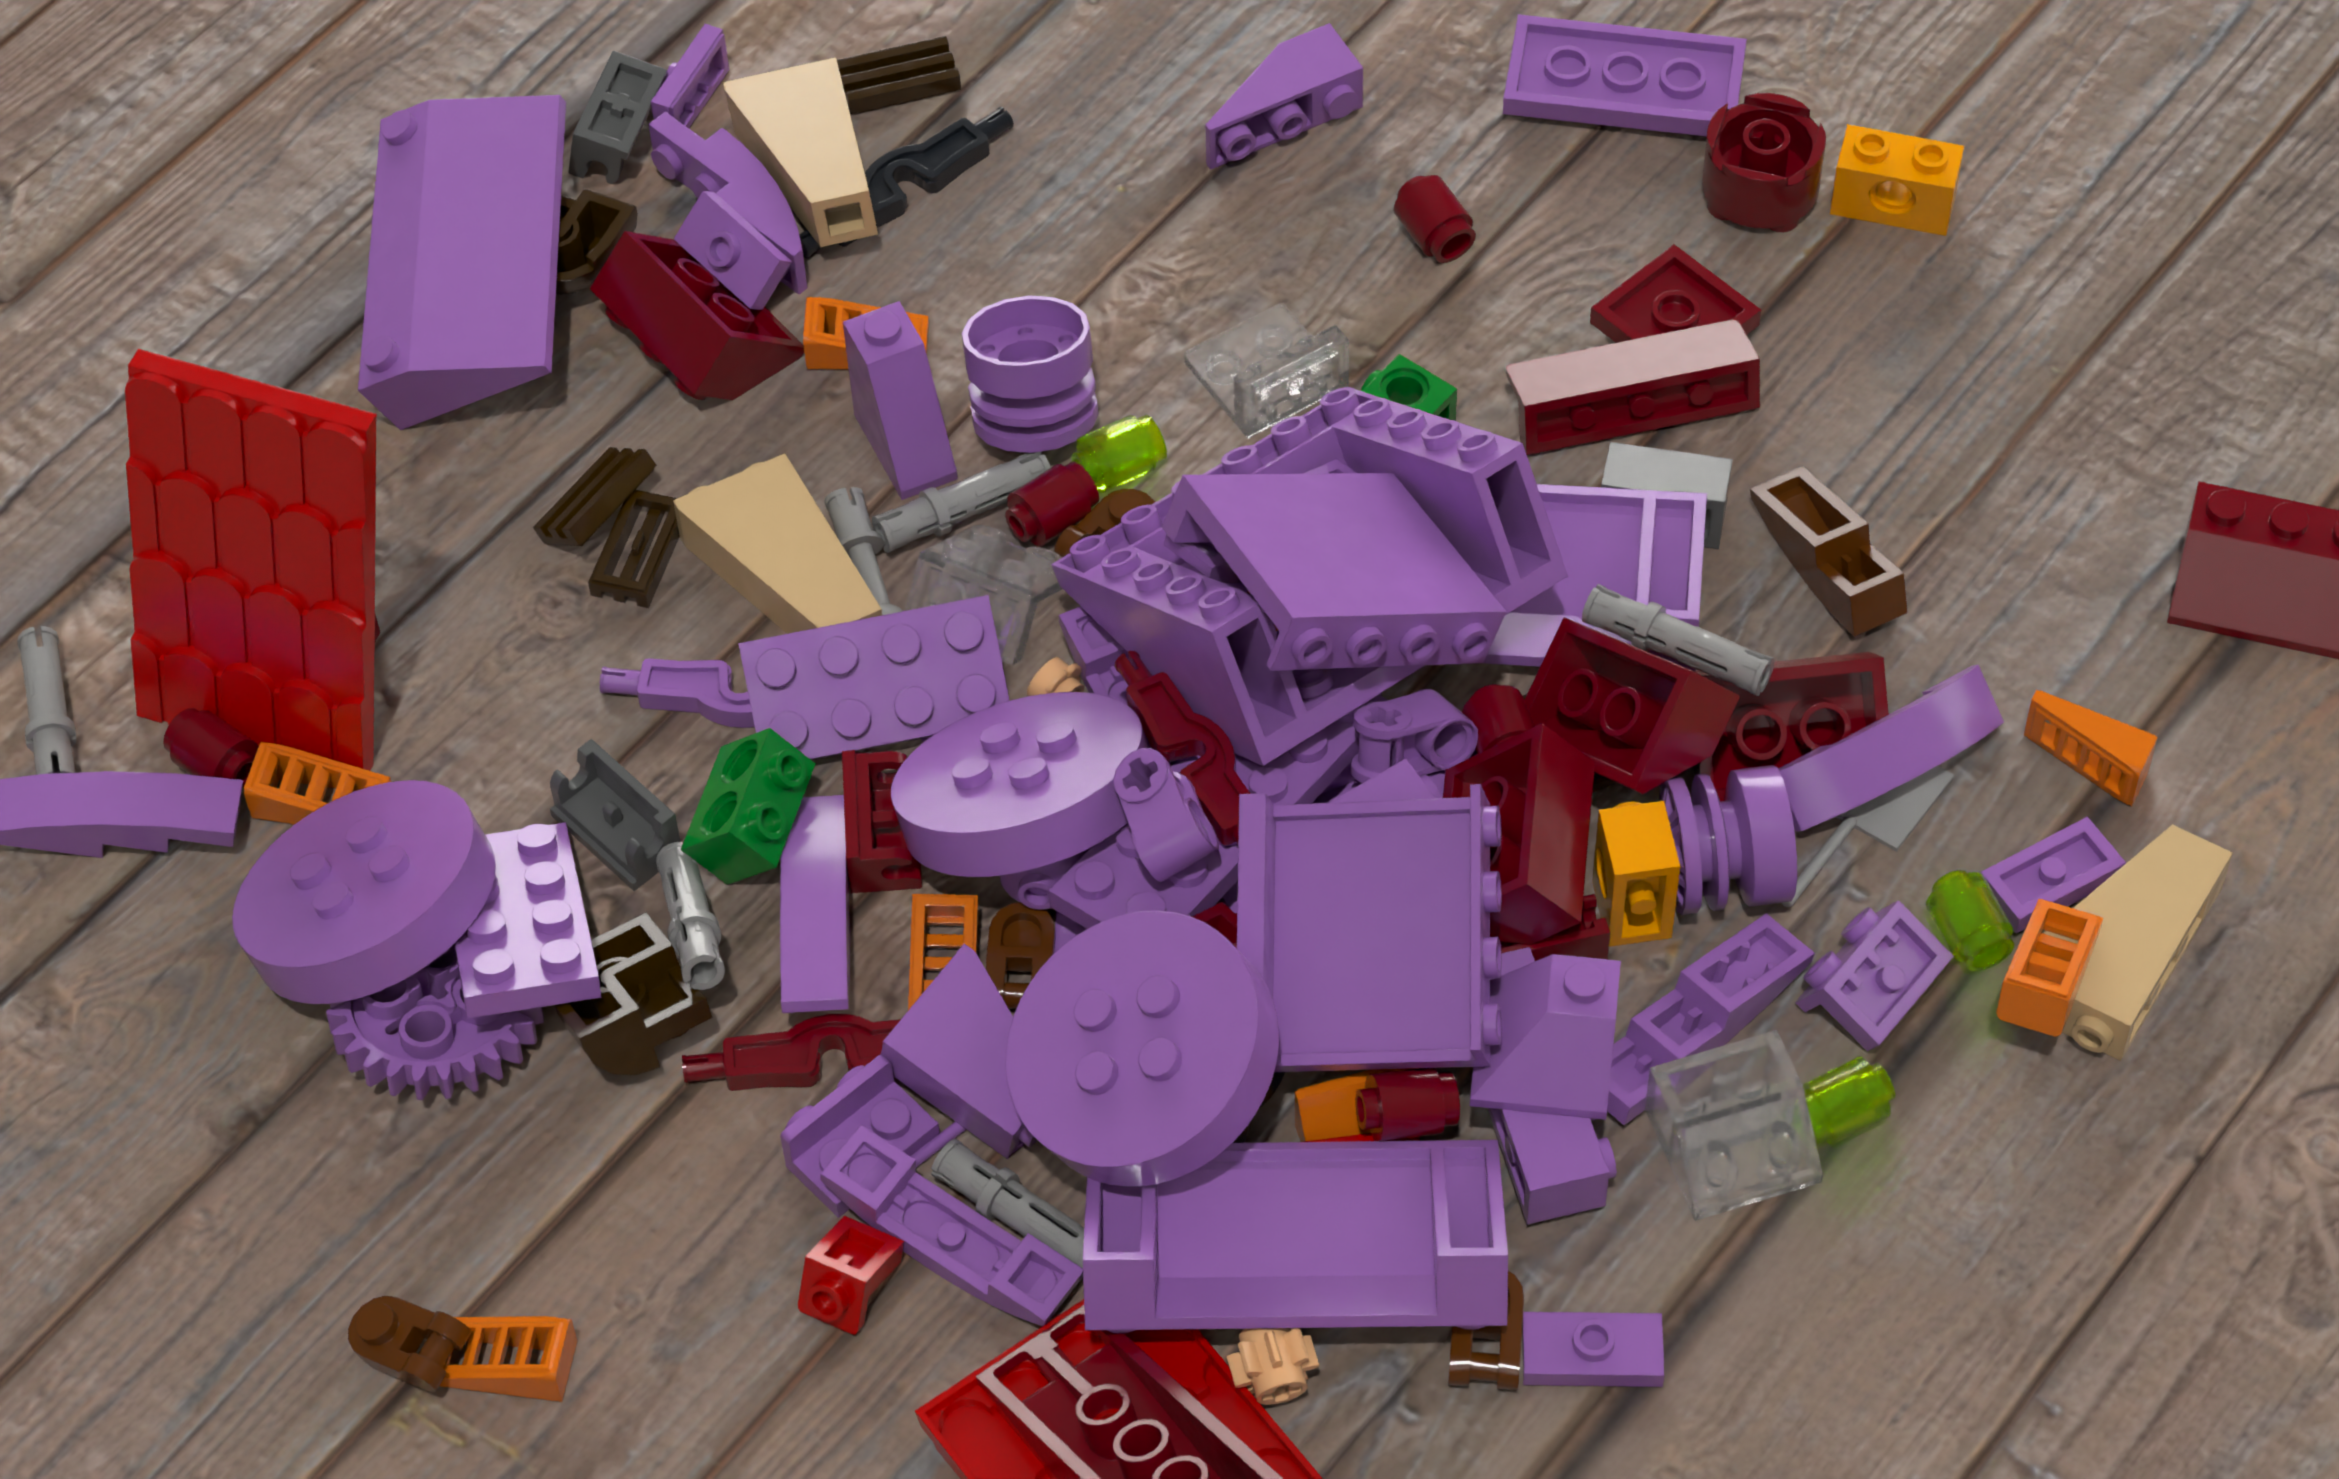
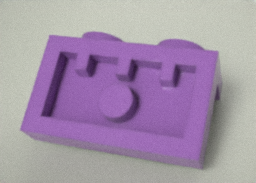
M1899 900L1876 913L1870 907H1867L1855 916L1841 933L1847 942L1837 954L1829 951L1807 971L1803 979L1809 984V987L1795 1002L1804 1012L1821 1004L1866 1051L1879 1046L1954 957Z
M882 1054L866 1066L860 1065L847 1072L838 1083L837 1088L815 1106H806L796 1112L780 1135L786 1167L838 1218L850 1208L820 1180V1174L860 1124L909 1156L940 1133L938 1122L894 1082L892 1063Z

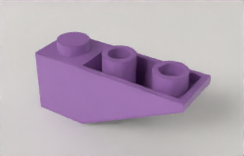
M1330 23L1279 43L1206 123V164L1210 170L1228 162L1243 159L1252 152L1279 141L1294 138L1301 132L1330 120L1345 117L1352 111L1363 107V67Z

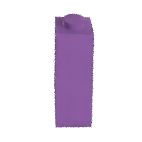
M900 301L843 321L854 415L901 500L915 496L927 488H936L957 480V470L925 346Z
M963 944L884 1039L881 1054L892 1063L893 1076L1008 1159L1021 1141L1028 1147H1031L1037 1141L1016 1112L1007 1084L1005 1066L1006 1046L1013 1016L976 952L966 944Z

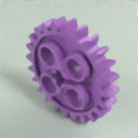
M454 944L436 960L407 979L362 998L331 1003V1008L326 1010L337 1055L345 1054L347 1067L351 1073L363 1069L366 1084L370 1087L387 1077L391 1096L398 1095L407 1084L414 1085L417 1100L425 1098L430 1086H439L445 1099H449L453 1094L454 1083L461 1081L471 1091L476 1092L479 1090L477 1075L483 1072L497 1080L502 1079L501 1060L504 1059L520 1064L523 1061L521 1044H535L537 1042L535 1025L544 1023L543 1007L467 1019Z

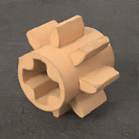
M1291 1328L1243 1329L1239 1333L1240 1342L1238 1343V1348L1240 1352L1227 1356L1235 1388L1246 1386L1252 1394L1255 1393L1257 1402L1264 1405L1283 1403L1303 1394L1308 1388L1306 1371L1319 1367L1311 1335L1303 1336L1301 1328L1292 1330Z

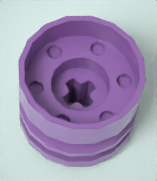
M1023 296L1004 299L986 306L968 319L962 331L966 370L969 381H971L968 390L975 433L988 445L1005 451L1035 453L1058 449L1078 441L1093 428L1099 413L1095 395L1096 384L1091 368L1093 354L1090 326L1087 316L1073 303L1055 297Z
M1770 765L1731 770L1727 777L1725 801L1719 800L1712 780L1707 774H1697L1694 776L1691 797L1686 783L1681 777H1673L1660 785L1659 801H1664L1680 862L1676 910L1681 915L1698 913L1702 903V891L1710 909L1713 911L1724 910L1728 901L1730 879H1735L1743 901L1749 907L1791 902L1793 900L1797 886L1795 831L1785 783L1777 767Z

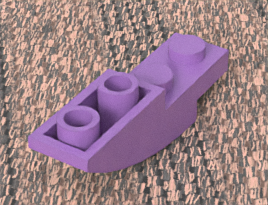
M666 111L650 122L648 125L653 149L651 158L660 173L668 179L676 178L691 189L697 198H699L702 191L718 194L792 261L780 281L798 295L807 289V281L798 227L786 198L763 164L724 128L719 129L708 139L704 140Z

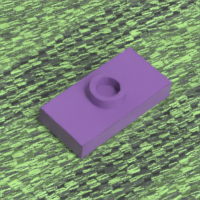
M704 24L678 63L674 62L669 66L664 83L651 100L653 119H656L666 111L690 128L729 71L723 29Z
M702 191L674 237V240L750 309L763 310L792 263L788 257L715 192Z
M1523 1312V1385L1663 1387L1662 1313Z

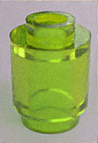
M1128 415L1078 437L1076 441L1077 452L1071 455L1072 462H1077L1090 474L1098 492L1103 494L1155 471L1157 463L1166 459L1167 449L1159 427L1149 415H1143L1139 418Z
M1956 870L1945 874L1934 883L1932 893L1926 900V908L1955 960L1964 962L1971 971H1981L1999 964L2012 953L2015 946L2011 938L2013 926L1983 874Z
M1858 1056L1803 1083L1800 1088L1801 1092L1792 1096L1789 1099V1104L1798 1128L1811 1145L1816 1146L1824 1141L1834 1145L1890 1117L1891 1107L1889 1101L1895 1099L1896 1094L1892 1081L1885 1069L1879 1063L1870 1065L1863 1057Z

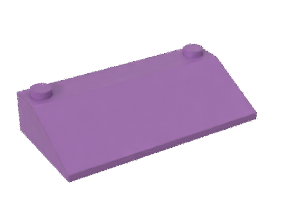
M560 95L427 100L381 119L358 391L400 430L552 373L566 101Z
M1537 484L1568 577L1504 616L1484 663L1540 667L1564 617L1631 645V641L1619 635L1582 622V612L1585 603L1597 584L1645 605L1652 601L1666 607V614L1699 627L1707 493ZM1649 650V653L1659 656L1663 659L1671 661L1687 669L1696 670L1695 668L1678 662L1677 660L1670 658L1666 655Z
M1498 1140L1232 1143L1222 1153L1202 1167L1174 1180L1155 1185L1124 1187L1105 1184L1087 1177L1083 1243L1085 1330L1129 1333L1135 1330L1425 1326H1457L1463 1329H1479L1485 1326H1507L1508 1248Z

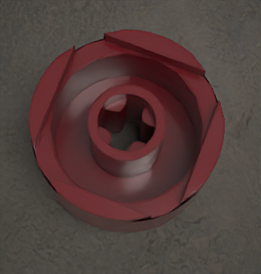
M1755 93L1746 95L1742 104L1728 109L1727 103L1715 112L1708 125L1702 177L1703 191L1708 201L1707 208L1711 215L1717 219L1730 220L1746 227L1769 228L1775 232L1782 233L1797 227L1800 218L1805 216L1817 201L1826 146L1825 130L1821 123L1818 127L1809 117L1810 109L1796 99L1781 94Z

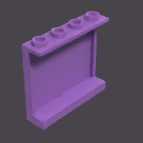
M1393 473L1182 475L1162 525L1163 530L1173 543L1212 542L1280 631L1266 663L1270 671L1484 663L1507 612Z
M1481 784L1470 785V797L1273 805L1266 793L1239 794L1237 949L1260 973L1274 1001L1279 1027V1049L1274 1072L1490 1066V1045H1500L1502 1038L1500 1005L1498 1003L1490 1004V978H1500L1502 970L1499 937H1490V912H1500L1502 902L1499 871H1490V847L1501 845V815L1499 806H1490Z

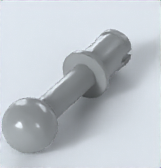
M851 487V501L849 500L846 488L831 492L825 498L824 503L829 511L836 536L881 607L882 615L902 612L901 608L890 604L875 554L883 548L884 541L882 535L873 530L862 489Z

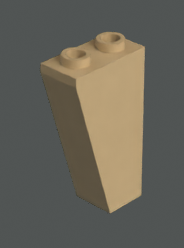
M836 57L723 82L735 134L770 173L791 209L820 247L878 235L870 193Z
M785 453L768 461L752 464L744 471L711 485L697 487L687 495L673 500L679 536L684 546L787 634L882 615L881 607Z
M2172 824L2074 907V909L2103 917V922L2062 1033L2072 1037L2080 1046L2089 1051L2103 1052L2119 1061L2123 1059L2222 890L2233 852ZM2049 931L2043 933L2078 944V940Z

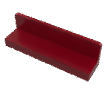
M1734 319L1513 363L1506 366V376L1518 399L1520 442L1523 443L1526 455L1760 408V358L1738 320Z

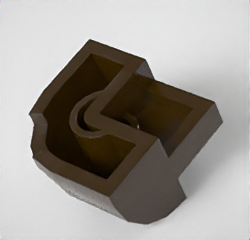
M585 188L576 200L561 195L556 280L557 295L574 294L589 287L595 281L624 231L634 232L636 229L638 213L635 205Z
M647 913L591 940L599 975L601 998L554 1005L558 1016L593 1064L615 1075H639L660 1068L654 1047L670 1039L680 1037L689 1029L713 1018L707 999L702 992L691 988L690 980L687 983L684 982L681 966L677 960L673 945Z

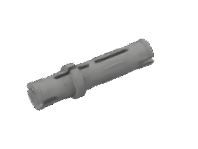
M1041 452L1025 453L1018 456V458L1003 464L1001 463L948 487L946 486L939 490L935 487L927 488L920 491L919 498L898 508L874 515L872 517L873 530L882 535L884 551L886 553H890L912 541L933 533L939 537L950 533L952 526L962 522V520L1007 503V497L1010 493L1051 468L1046 456L1041 454Z
M1597 584L1596 588L1594 587L1582 612V622L1605 629L1631 641L1632 646L1647 652L1652 650L1666 655L1699 671L1732 683L1756 696L1763 692L1773 671L1775 658L1750 650L1733 641L1666 614V607L1652 601L1645 605L1609 590L1600 584Z
M41 626L43 646L37 647L35 628L29 627L20 633L17 640L21 654L30 720L25 727L26 745L34 753L36 775L76 773L72 754V747L76 743V729L74 722L67 717L58 648L59 637L52 628Z
M674 842L664 846L656 857V865L661 875L665 900L671 918L667 930L668 938L673 945L675 953L680 957L684 982L687 983L690 980V987L693 989H710L719 984L725 974L724 963L718 950L722 937L717 918L709 912L698 863L681 851L682 842Z
M953 1139L942 1148L932 1165V1176L942 1180L969 1198V1200L976 1204V1212L988 1220L997 1218L1023 1237L1029 1233L1083 1268L1084 1227L1021 1185L1018 1174L1007 1167L999 1170L973 1153L959 1140Z

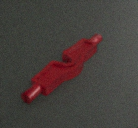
M1128 651V658L1124 653L1121 654L1115 661L1114 667L1128 685L1126 688L1127 704L1139 717L1142 729L1152 749L1160 752L1168 762L1191 756H1201L1183 768L1179 773L1186 776L1195 787L1203 812L1211 823L1219 841L1223 845H1230L1234 842L1238 844L1239 794L1251 793L1236 773L1234 749L1228 736L1215 722L1193 712L1165 672L1152 676L1138 652Z
M826 1014L804 1020L784 1032L728 1037L723 1040V1052L682 1055L684 1082L726 1078L727 1087L731 1091L764 1087H812L821 1077V1057L825 1052L832 1049L843 1051L848 1065V1072L857 1066H866L877 1056L881 1055L884 1039L901 1019L871 1022L856 1015Z

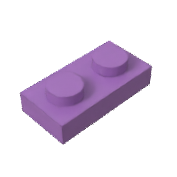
M2087 816L1981 871L1978 887L2013 931L2018 933L2026 929L2038 899H2044L2068 907L2087 897L2124 866L2126 862Z

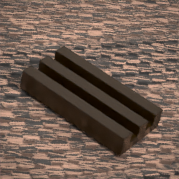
M946 36L837 60L850 114L961 90L960 74L958 68H955L953 54L949 52V43Z
M609 447L533 526V529L544 544L583 546L655 470L654 468L657 465L646 449H638L634 453L631 448H623L619 452L617 448Z
M635 490L623 502L588 581L591 596L602 598L604 593L608 592L613 594L614 601L626 603L628 597L636 598L637 606L650 607L680 537L673 500L677 498ZM642 507L650 508L641 529L637 532L633 541L632 550L620 577L612 576ZM666 511L668 515L639 581H635Z

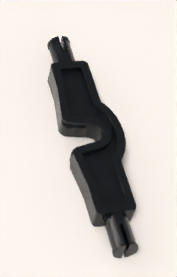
M1000 106L975 124L965 117L961 118L921 144L899 147L874 161L866 170L865 177L877 228L902 216L906 211L905 209L908 206L907 196L901 190L898 183L910 181L929 193L941 191L964 171L988 157L990 154L989 141L1014 127L1013 119L1007 110L1004 111V108ZM808 230L799 234L804 258H809L811 254L822 248ZM851 240V241L842 242V243H838V244H839L840 246L845 247V246H848L849 244H851L852 242H854V241H856V240Z

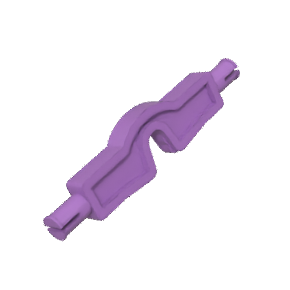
M648 658L643 661L641 671L602 667V674H600L601 693L638 695L639 705L644 709L700 713L708 720L724 726L737 728L755 727L748 691L739 694L731 691L732 670L722 660L676 661Z

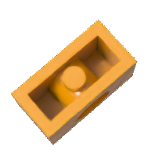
M1847 124L1836 167L1830 214L1946 236L1957 193L1964 145Z
M1630 801L1618 804L1613 808L1599 809L1592 884L1600 917L1606 918L1611 932L1609 947L1672 938L1680 862L1664 801L1643 804Z

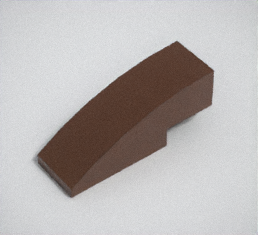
M1801 466L1750 488L1751 500L1790 563L1828 611L1854 637L1908 613L1904 573L1870 544L1868 523L1805 467Z

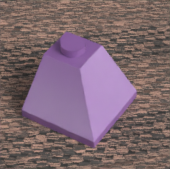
M1552 954L1506 973L1500 978L1490 980V1004L1498 1003L1500 1005L1502 1038L1500 1045H1490V1066L1473 1067L1470 1106L1606 1120L1621 961Z

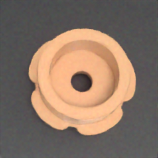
M1059 657L1049 660L1031 680L1027 689V697L1058 692H1084V685L1080 683L1081 667L1077 663L1068 665Z

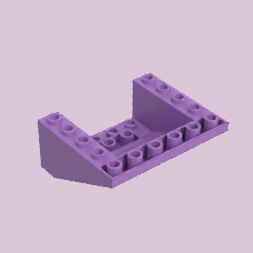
M1351 387L1339 388L1327 393L1321 398L1319 406L1302 416L1290 417L1278 422L1272 427L1270 435L1253 445L1241 446L1229 451L1222 457L1221 464L1202 474H1304L1335 459L1356 473H1393L1507 611L1505 615L1568 577L1523 443ZM1180 481L1172 487V493L1152 505H1142L1131 509L1122 516L1120 524L1101 535H1092L1077 541L1071 546L1069 554L1051 564L1060 587L1127 652L1130 650L1138 652L1152 676L1165 672L1193 712L1212 720L1225 732L1233 746L1234 753L1262 766L1425 666L1270 671L1266 663L1280 631H1276L1274 623L1254 597L1247 593L1248 589L1243 583H1223L1207 577L1164 546L1166 532L1163 530L1162 525Z

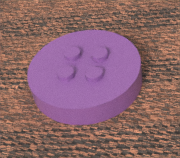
M1058 692L1023 697L991 706L964 717L923 742L898 769L891 786V800L909 852L925 867L944 874L964 877H991L1025 872L1079 854L1102 842L1128 823L1114 788L1113 779L1115 771L1122 759L1129 753L1140 748H1148L1139 717L1128 705L1119 700L1085 692Z
M416 780L395 781L370 786L322 806L294 824L268 847L250 869L237 894L232 916L235 937L262 980L279 996L308 1004H331L362 998L389 988L422 970L447 951L466 932L481 912L491 892L496 869L495 854L489 840L464 799L448 787L437 783Z
M1140 911L1105 920L1079 933L1055 952L1034 976L1020 999L1008 1034L1005 1061L1007 1084L1015 1110L1029 1132L1067 1166L1092 1180L1124 1187L1147 1186L1167 1182L1189 1174L1214 1159L1236 1140L1255 1116L1266 1096L1273 1078L1279 1049V1027L1274 1001L1267 984L1251 962L1219 931L1203 921L1191 916L1168 911Z

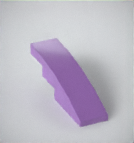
M116 771L39 774L0 779V845L103 858L105 845L168 853L170 839L233 847L243 793V780L177 773Z
M844 795L803 797L781 854L780 973L782 1013L849 1009L850 881L846 860Z
M1766 913L1682 970L1675 989L1631 1018L1625 1037L1613 1044L1607 1111L1625 1125L1670 1092L1761 1013L1812 962L1815 953Z

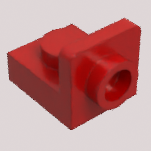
M844 1215L805 1256L797 1305L799 1311L845 1332L856 1334L864 1326L869 1296L901 1263L904 1241Z

